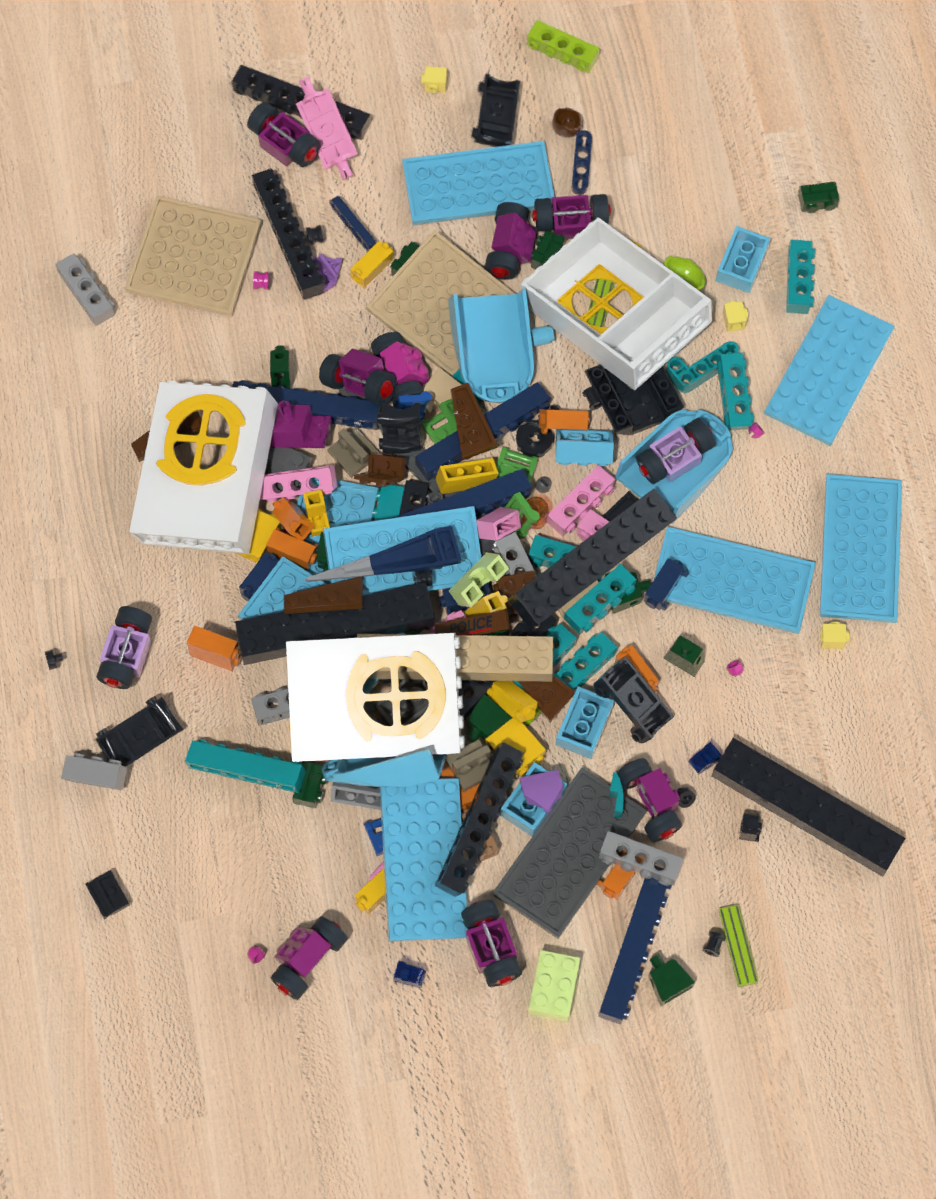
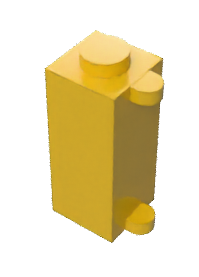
M379 240L350 269L351 279L365 288L393 261V249L391 246Z
M499 591L481 598L464 613L466 617L505 610L507 609L505 603L508 601V598L505 595L501 596Z
M512 681L493 682L492 687L487 690L490 699L519 723L534 718L538 702Z
M384 868L354 895L356 901L354 904L361 912L365 911L369 915L386 899Z

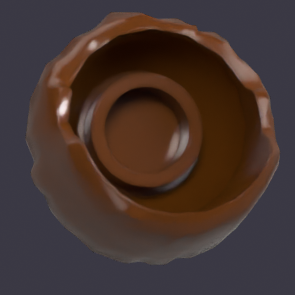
M558 108L552 119L553 130L562 137L569 138L577 135L582 128L581 114L571 108Z

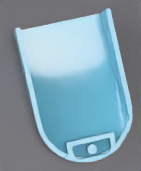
M522 289L517 294L457 298V294H453L448 299L449 316L455 353L464 384H469L476 397L490 403H503L525 390L530 384L534 373L526 289Z
M687 409L677 411L667 417L620 461L615 478L639 498L655 489L678 519L697 500L727 464L733 449L731 434L726 425L711 413L698 409L697 411H687ZM696 418H700L712 431L715 446L701 454V464L674 481L669 482L665 477L656 484H651L640 473L636 456L648 449L649 445L681 426L685 431L684 426Z
M428 748L404 756L331 759L323 765L322 773L325 780L330 782L375 787H407L439 779L447 754L431 755Z

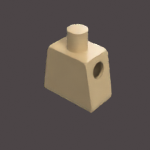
M440 367L437 368L423 391H427L432 395L431 401L427 403L425 408L426 413H430L434 408L442 412L439 405L451 399V388L461 385Z

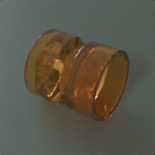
M531 497L527 502L532 510L537 511L540 515L538 521L530 527V529L536 530L544 527L547 523L548 504L541 497ZM524 515V516H523V520H524V522H525L527 518H526V516Z

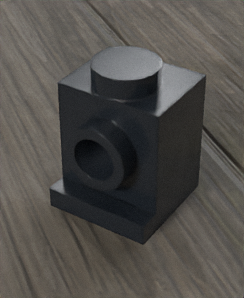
M743 814L739 833L740 840L759 842V835L762 829L759 816Z

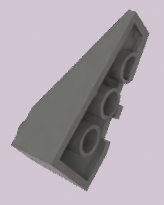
M288 447L269 448L265 474L312 468L311 457ZM294 480L295 487L300 488L301 483L298 480ZM276 482V488L283 491L282 484Z

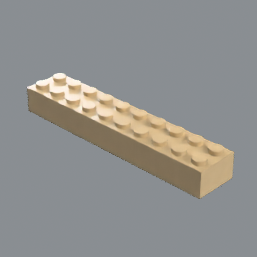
M357 634V638L401 636L405 634ZM455 635L459 637L460 648L456 649V656H460L461 668L457 669V675L461 676V680L552 682L553 637ZM406 666L398 668V679L425 680L420 673ZM383 667L372 673L367 679H391V669Z

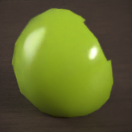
M672 255L665 259L664 266L698 291L704 287L706 283L705 276L691 259L672 257Z

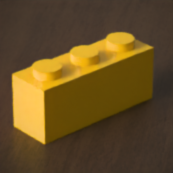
M493 458L440 466L435 479L440 493L446 494L465 491L496 479L499 473Z

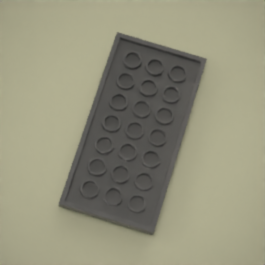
M582 767L492 893L493 896L557 939L561 937L597 885V882L610 866L599 858L607 832L610 831L629 838L647 813L646 809L623 795L622 817H613L617 798L609 797L611 786Z

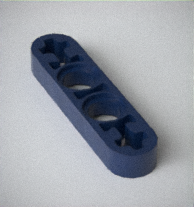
M581 130L576 135L572 176V191L576 195H583L588 189L592 135L586 130ZM582 137H586L585 146H582ZM585 152L587 157L580 158L578 153ZM583 167L586 169V172L580 174L576 169ZM579 179L582 180L581 188H578Z
M339 196L329 200L334 212L368 252L376 244L373 237Z

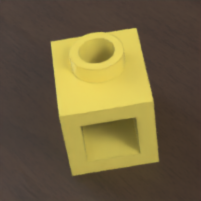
M425 66V74H421V84H424V91L446 93L447 68Z
M730 301L724 304L722 313L727 332L745 329L748 311L747 308H744L743 302Z
M840 622L822 624L820 630L821 648L844 649L846 642H849L850 633L846 631V624H841Z

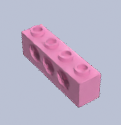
M334 465L264 474L260 500L267 499V502H274L280 497H285L289 500L296 498V495L321 489L323 495L333 493L332 490L338 487ZM313 477L319 480V486L312 483ZM294 480H298L301 483V488L295 487ZM276 482L282 484L283 491L276 488Z
M598 465L547 515V523L563 537L567 533H572L577 526L576 524L583 519L587 512L593 507L597 508L601 504L602 498L605 495L609 496L614 491L615 478ZM596 487L599 491L594 492L591 488ZM585 500L587 503L580 504L578 501ZM570 512L573 513L574 516L568 517L565 514Z

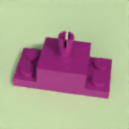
M281 401L277 406L270 447L324 448L332 424L331 416H313L310 405H290L288 401L285 403Z

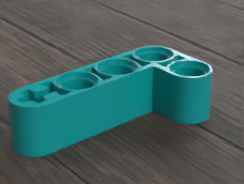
M728 341L689 367L681 358L672 357L667 362L666 373L680 392L689 393L718 374L717 364L712 363V361H716V358L721 354L738 353L739 346L735 342ZM687 380L690 383H683L682 381Z

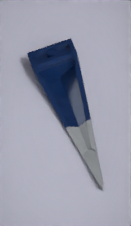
M448 526L433 529L370 556L309 576L305 581L312 582L442 569L445 566L460 564L462 559L453 528Z

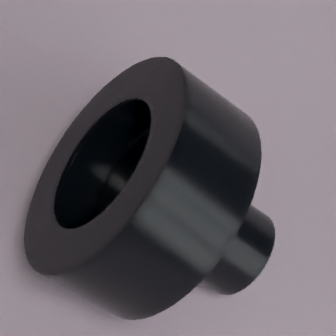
M53 650L45 651L49 670L56 669V662L63 661L62 653L54 655Z
M689 787L677 790L680 798L678 805L680 807L687 808L694 803L696 796Z

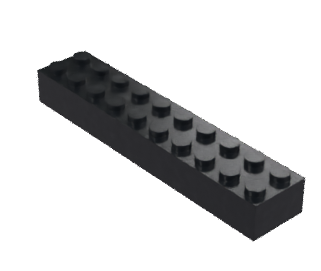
M652 489L508 599L509 603L529 629H534L670 525L677 517L657 491Z
M426 583L363 595L362 609L293 614L279 612L235 621L243 664L248 665L287 657L286 642L357 638V634L404 633L433 627L434 615Z
M735 738L731 740L713 769L711 777L884 877L906 839Z

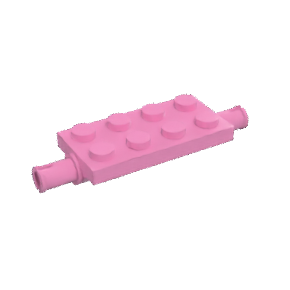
M305 77V81L303 79L299 81L305 96L301 102L296 104L309 133L321 143L318 154L324 168L327 170L337 166L342 179L346 180L348 179L347 176H353L347 161L358 155V152L330 90L327 88L320 92L315 91L310 77Z

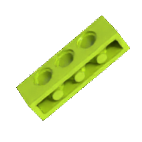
M536 20L527 35V46L531 49L545 53L548 57H554L564 64L576 67L580 71L590 73L599 58V47L539 20Z

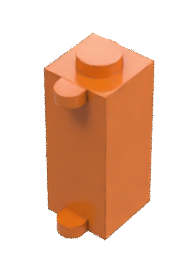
M540 409L539 428H541L542 434H547L548 429L588 430L590 423L588 411Z
M284 497L280 501L275 500L273 502L275 508L272 513L289 534L304 541L314 528V525L295 503Z
M280 528L274 529L266 544L268 553H272L280 558L285 557L294 564L308 570L311 564L314 565L316 563L318 544L311 545L280 532Z
M633 645L623 648L616 655L615 662L626 656L652 690L656 692L659 684L657 677Z
M622 850L624 853L621 855V857H624L627 855V853L624 850ZM643 857L635 858L636 862L639 864H642L644 862ZM615 864L604 882L599 880L597 885L606 897L618 900L636 872H627L621 869V866Z

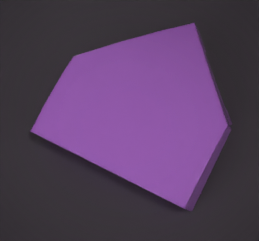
M319 253V257L312 258V260H316L319 267L318 274H322L325 280V285H323L325 293L336 286L342 258H328Z
M558 770L519 778L527 804L536 805L548 814L552 810L554 803L562 797L563 785Z

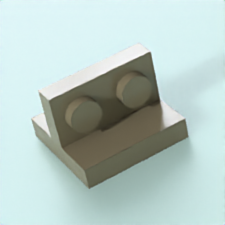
M357 427L349 433L343 428L338 432L339 440L327 449L332 458L351 478L368 466L369 453L380 454Z
M477 740L461 748L460 753H452L446 756L445 762L448 764L454 777L459 779V785L463 792L480 784L491 759V751L487 745L483 747L480 740Z

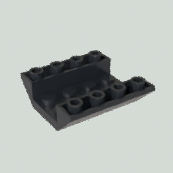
M601 364L585 370V374L616 434L634 435L661 424L671 414L684 408L663 366L636 390L632 389L609 370L604 369Z

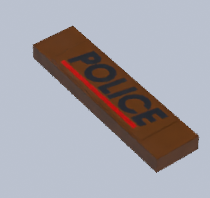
M507 610L434 624L436 634L455 633V635L480 636L510 630Z

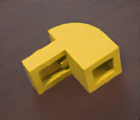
M322 489L303 493L307 518L314 525V528L311 530L312 537L320 535L323 532V528H330Z

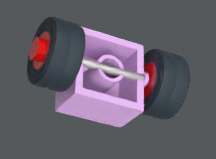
M696 418L684 426L685 431L681 426L649 445L648 449L636 456L640 473L651 484H656L665 477L669 482L674 481L701 464V454L715 446L712 431L700 418Z
M130 606L119 608L115 619L116 626L111 625L100 658L101 664L96 678L101 683L111 688L128 689L133 676L140 677L151 644L149 634H147L152 622L150 614Z

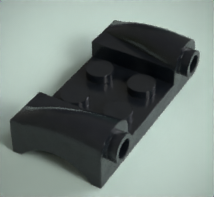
M485 73L483 82L479 81L477 90L481 96L477 126L476 128L473 127L471 133L474 143L493 147L511 145L520 80L501 81Z
M382 402L381 413H378L377 423L381 424L383 430V438H379V449L383 453L389 454L420 451V403H415L407 409H396L389 406L386 402Z
M626 656L618 660L593 684L594 691L598 696L603 698L611 696L634 724L630 732L632 739L636 742L643 744L651 740L666 723L674 718L673 714Z
M153 696L146 701L147 705L112 729L107 730L105 727L96 733L97 737L94 740L108 762L110 759L121 762L122 766L126 767L183 730L163 697L156 698V696Z

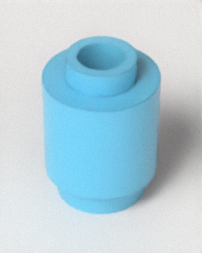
M545 325L530 329L533 347L550 344L551 341L555 340L552 326L547 327Z

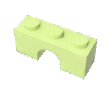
M486 552L449 592L458 605L471 608L484 595L480 588L487 582H497L509 568L499 554Z

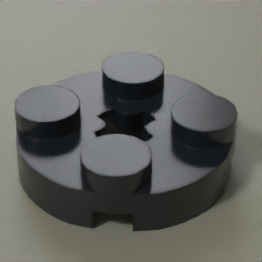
M531 420L529 423L522 424L516 432L517 449L530 457H543L552 447L553 433L548 429L547 434H542L541 428H539V420ZM537 435L539 441L532 442L529 438Z

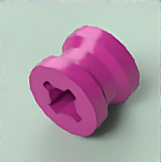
M254 271L253 289H269V272L259 273Z

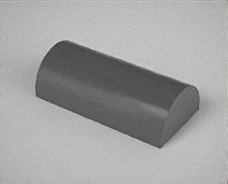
M404 679L399 683V690L401 692L427 691L428 689L426 680ZM428 699L401 700V724L403 726L410 725L423 716L429 707ZM390 700L376 702L374 704L376 712L388 727L392 726V702Z

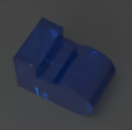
M710 741L688 762L698 774H701L720 760L721 753Z
M399 960L393 976V982L421 988L426 971Z

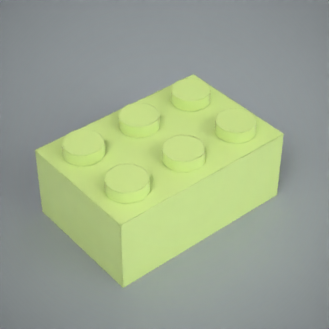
M540 950L528 1011L529 1015L568 1022L580 958Z

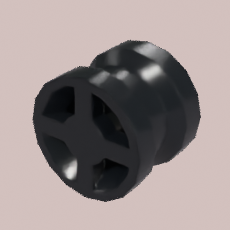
M317 225L315 228L306 227L309 245H313L315 242L324 243L321 225Z
M430 570L412 572L414 585L426 583L427 586H432Z

